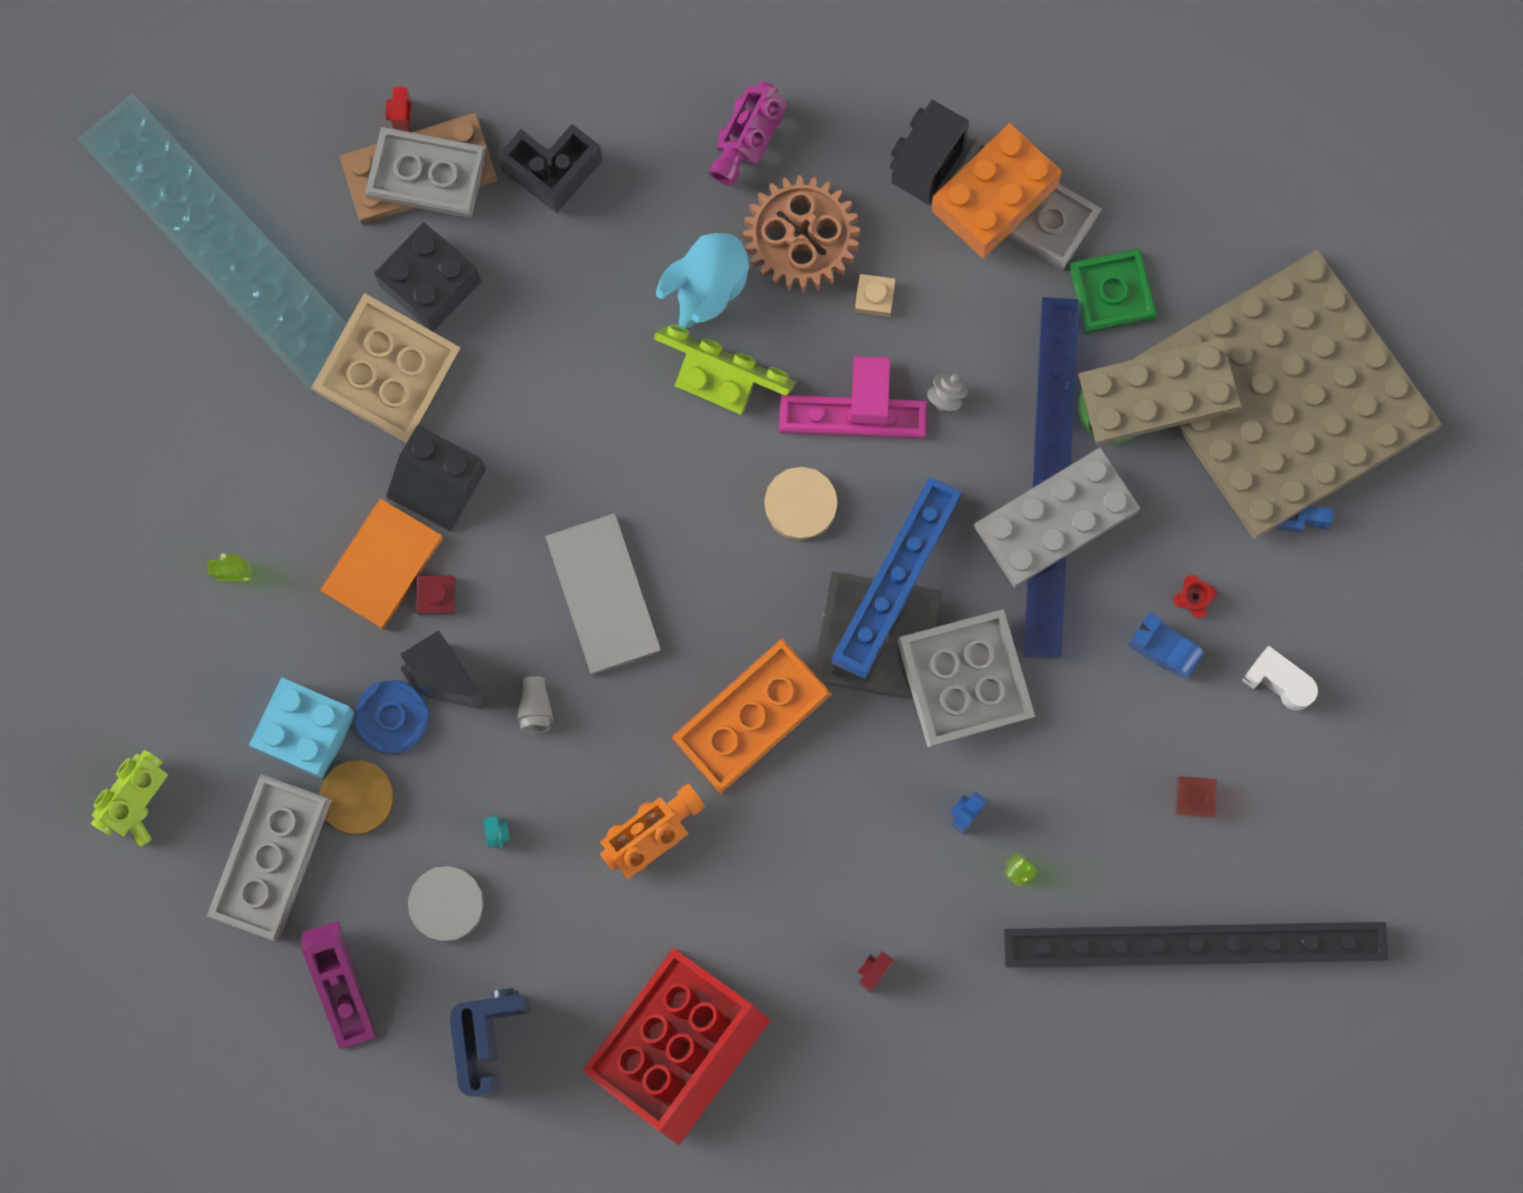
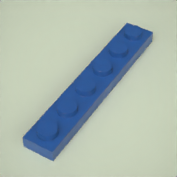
M931 477L928 478L832 656V664L864 679L866 678L961 500L962 491Z

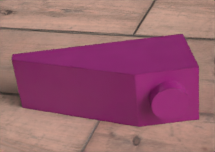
M339 920L303 932L302 953L339 1050L376 1038L352 954Z

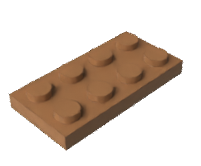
M476 113L412 132L485 146L487 148ZM377 144L339 155L362 225L415 208L366 198L365 190ZM487 152L479 187L498 182L489 152Z

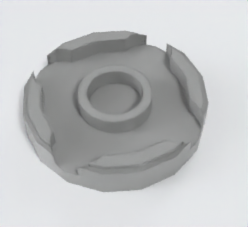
M452 866L435 867L422 874L412 886L408 898L409 916L416 929L426 937L441 942L458 941L471 934L480 923L484 908L483 892L477 881L464 870Z

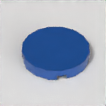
M399 680L382 681L369 687L358 700L354 714L357 733L366 745L380 753L394 755L409 751L421 742L428 729L430 716L426 700L419 692L417 693L413 686Z

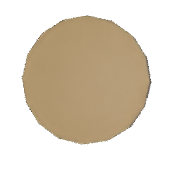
M796 467L783 471L773 479L767 487L764 505L766 516L775 531L785 538L802 541L817 535L819 536L827 531L835 519L838 502L835 488L826 476L815 469Z

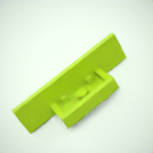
M671 324L669 327L664 325L655 333L653 338L686 353L674 385L675 387L740 415L745 410L755 383L785 396L795 388L797 381L789 378L787 372L775 367L766 369L755 364L756 360L746 354L736 353L734 355L722 350L723 346L716 341L710 339H702L701 341L689 336V331L678 325Z

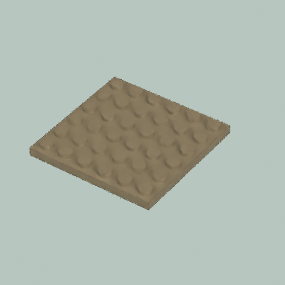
M1318 249L1134 357V359L1223 337L1241 410L1176 427L1254 540L1437 431L1442 425Z

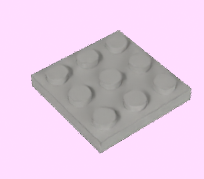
M1004 609L896 639L927 747L1035 717Z

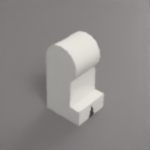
M1269 645L1241 680L1252 689L1261 682L1279 695L1282 703L1293 711L1307 708L1318 695V687L1313 678Z

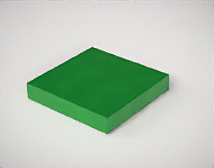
M1140 248L1071 262L1069 264V271L1085 334L1156 320L1157 312Z

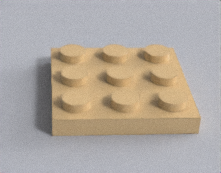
M364 293L310 390L407 443L414 429L420 423L461 347Z

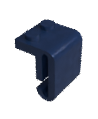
M514 988L492 991V998L460 1003L450 1013V1027L458 1087L467 1096L477 1098L490 1097L497 1092L501 1083V1078L481 1077V1087L479 1089L470 1015L473 1014L478 1060L484 1062L498 1061L493 1019L530 1013L529 998L519 994L518 990H514Z

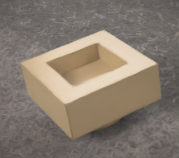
M860 274L855 313L890 317L895 278Z

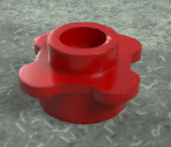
M1189 575L1184 579V587L1181 592L1174 595L1173 602L1176 607H1184L1192 612L1194 618L1200 619L1206 616V608L1210 601L1217 598V590L1214 586H1209L1206 582L1199 580L1197 576ZM1192 594H1197L1199 599L1194 600Z

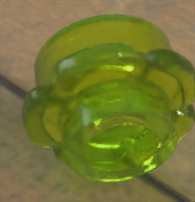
M1016 852L1010 859H1004L1005 864L1008 866L1004 873L1019 887L1023 883L1029 886L1033 885L1032 879L1039 872L1024 856Z

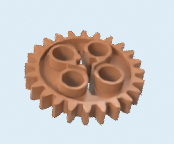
M799 175L796 185L792 186L787 178H783V188L780 190L771 183L769 185V197L761 192L758 193V201L761 206L756 204L749 205V212L754 217L744 218V226L749 228V230L743 231V240L750 242L745 246L747 254H755L751 259V266L763 265L760 270L761 278L773 274V286L778 285L781 280H785L787 291L792 289L794 283H799L801 292L805 293L807 283L812 282L816 290H820V280L823 278L832 285L834 281L833 272L843 276L845 274V267L842 262L853 264L854 256L849 251H858L859 242L853 238L860 236V228L852 226L858 222V215L856 213L847 214L852 209V202L845 201L840 203L842 199L841 190L831 195L830 182H826L822 188H818L816 177L811 179L809 185H804L803 179ZM803 204L810 210L804 215H797L791 209L796 205ZM777 214H784L789 223L785 219L778 217ZM827 227L833 229L836 235L825 239L818 235V231ZM778 229L783 231L785 236L780 240H771L767 237V233ZM795 230L799 233H803L805 230L808 231V238L802 234L795 237ZM814 246H816L818 249L822 251H825L826 254L820 255L816 251V248ZM798 253H807L812 259L806 264H798L793 260V257Z

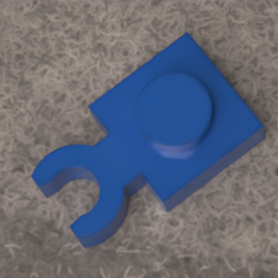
M974 792L970 798L963 795L950 812L955 816L951 826L963 834L984 808L988 800L978 792Z

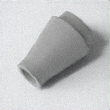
M540 676L526 677L523 679L517 723L520 724V730L524 733L541 734L550 730V723L554 721L545 687V678Z

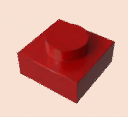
M393 86L392 99L386 100V120L391 121L394 129L410 132L412 98L407 87Z

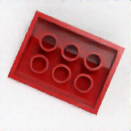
M673 948L582 1072L663 1135L680 1145L771 1020L750 1002Z

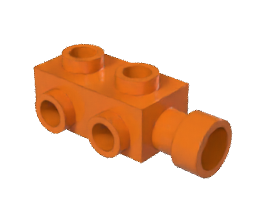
M689 783L676 791L678 795L667 804L661 797L654 802H646L639 807L637 814L626 823L614 825L609 829L607 837L600 841L605 850L599 854L612 872L619 868L625 877L629 879L637 872L645 869L649 863L668 849L673 848L688 835L680 821L691 813L695 816L706 807ZM654 812L651 817L647 818L649 814Z

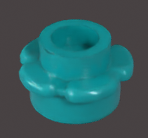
M494 813V817L483 818L487 847L499 846V850L503 849L502 842L510 841L506 818L499 819L498 814Z

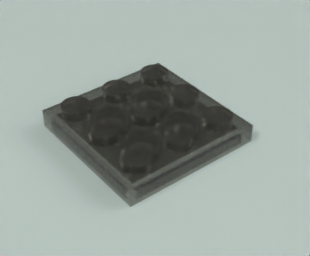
M832 571L814 666L815 675L823 684L914 700L896 639L935 628L941 591L914 586L868 675L864 679L832 664L831 661L835 650L874 579Z

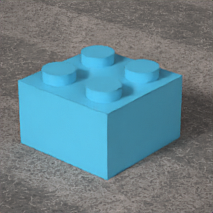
M281 677L249 746L257 752L324 780L354 720L355 712L345 704Z

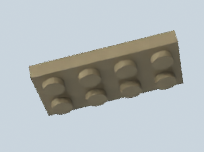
M1223 337L1078 373L1096 446L1241 410Z

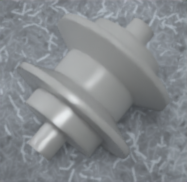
M956 373L936 375L933 380L934 387H931L927 392L929 400L936 406L938 411L959 410L962 406L960 398H964L968 393L966 384Z

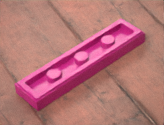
M781 395L779 433L925 439L927 401L889 399L888 423L881 424L851 422L852 398Z

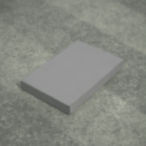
M381 127L365 196L369 199L472 218L488 152L485 146Z

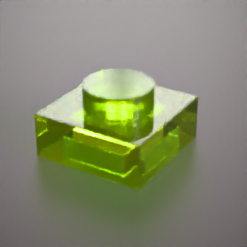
M220 554L219 559L208 560V575L215 582L252 581V566L245 558L241 559L239 554Z

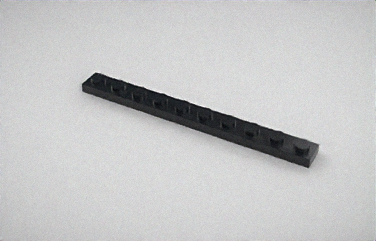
M1386 922L1025 928L1003 930L1004 968L1368 962L1388 960Z

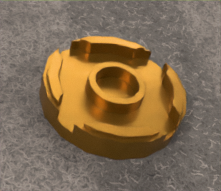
M364 760L346 761L334 767L324 778L319 791V795L332 799L325 819L335 829L349 835H366L375 831V829L379 828L389 819L395 804L394 787L388 775L377 765Z

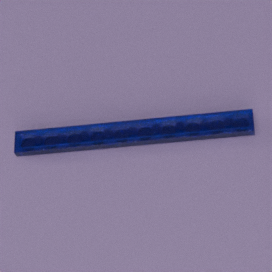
M1042 297L1032 488L1071 465L1079 299ZM1066 557L1027 580L1023 657L1061 659Z

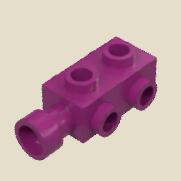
M759 81L757 87L748 86L743 96L735 101L734 114L727 127L722 128L718 134L716 148L722 154L720 158L714 160L708 172L716 181L727 186H734L740 175L739 167L741 163L757 164L764 155L766 146L775 128L780 124L782 115L788 105V102L777 94L778 89L774 85L766 81Z

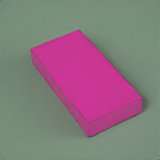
M854 356L851 422L888 423L890 358Z

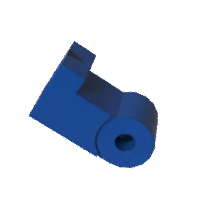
M1149 612L1128 646L1161 668L1167 669L1183 679H1189L1204 656V652L1195 643L1176 633L1161 622L1162 619Z

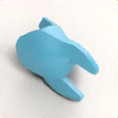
M727 233L703 235L690 248L684 258L672 263L662 274L656 290V296L664 299L673 291L679 289V326L687 329L697 323L717 317L724 311L728 301H732L740 294L746 284L749 269L747 253L742 241L736 236Z

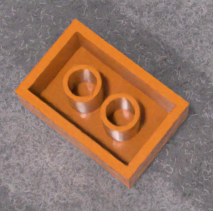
M1008 123L933 196L931 211L984 259L1059 186L1062 171L1011 123Z

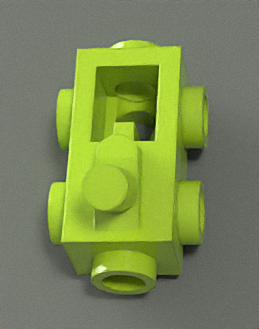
M145 749L141 755L135 754L133 759L127 758L117 770L116 776L118 779L110 790H103L94 802L93 807L96 810L92 816L95 818L91 825L108 836L115 831L124 837L129 830L138 846H143L150 842L152 837L143 825L142 820L145 819L149 812L146 805L168 776L166 772L159 768L163 762Z

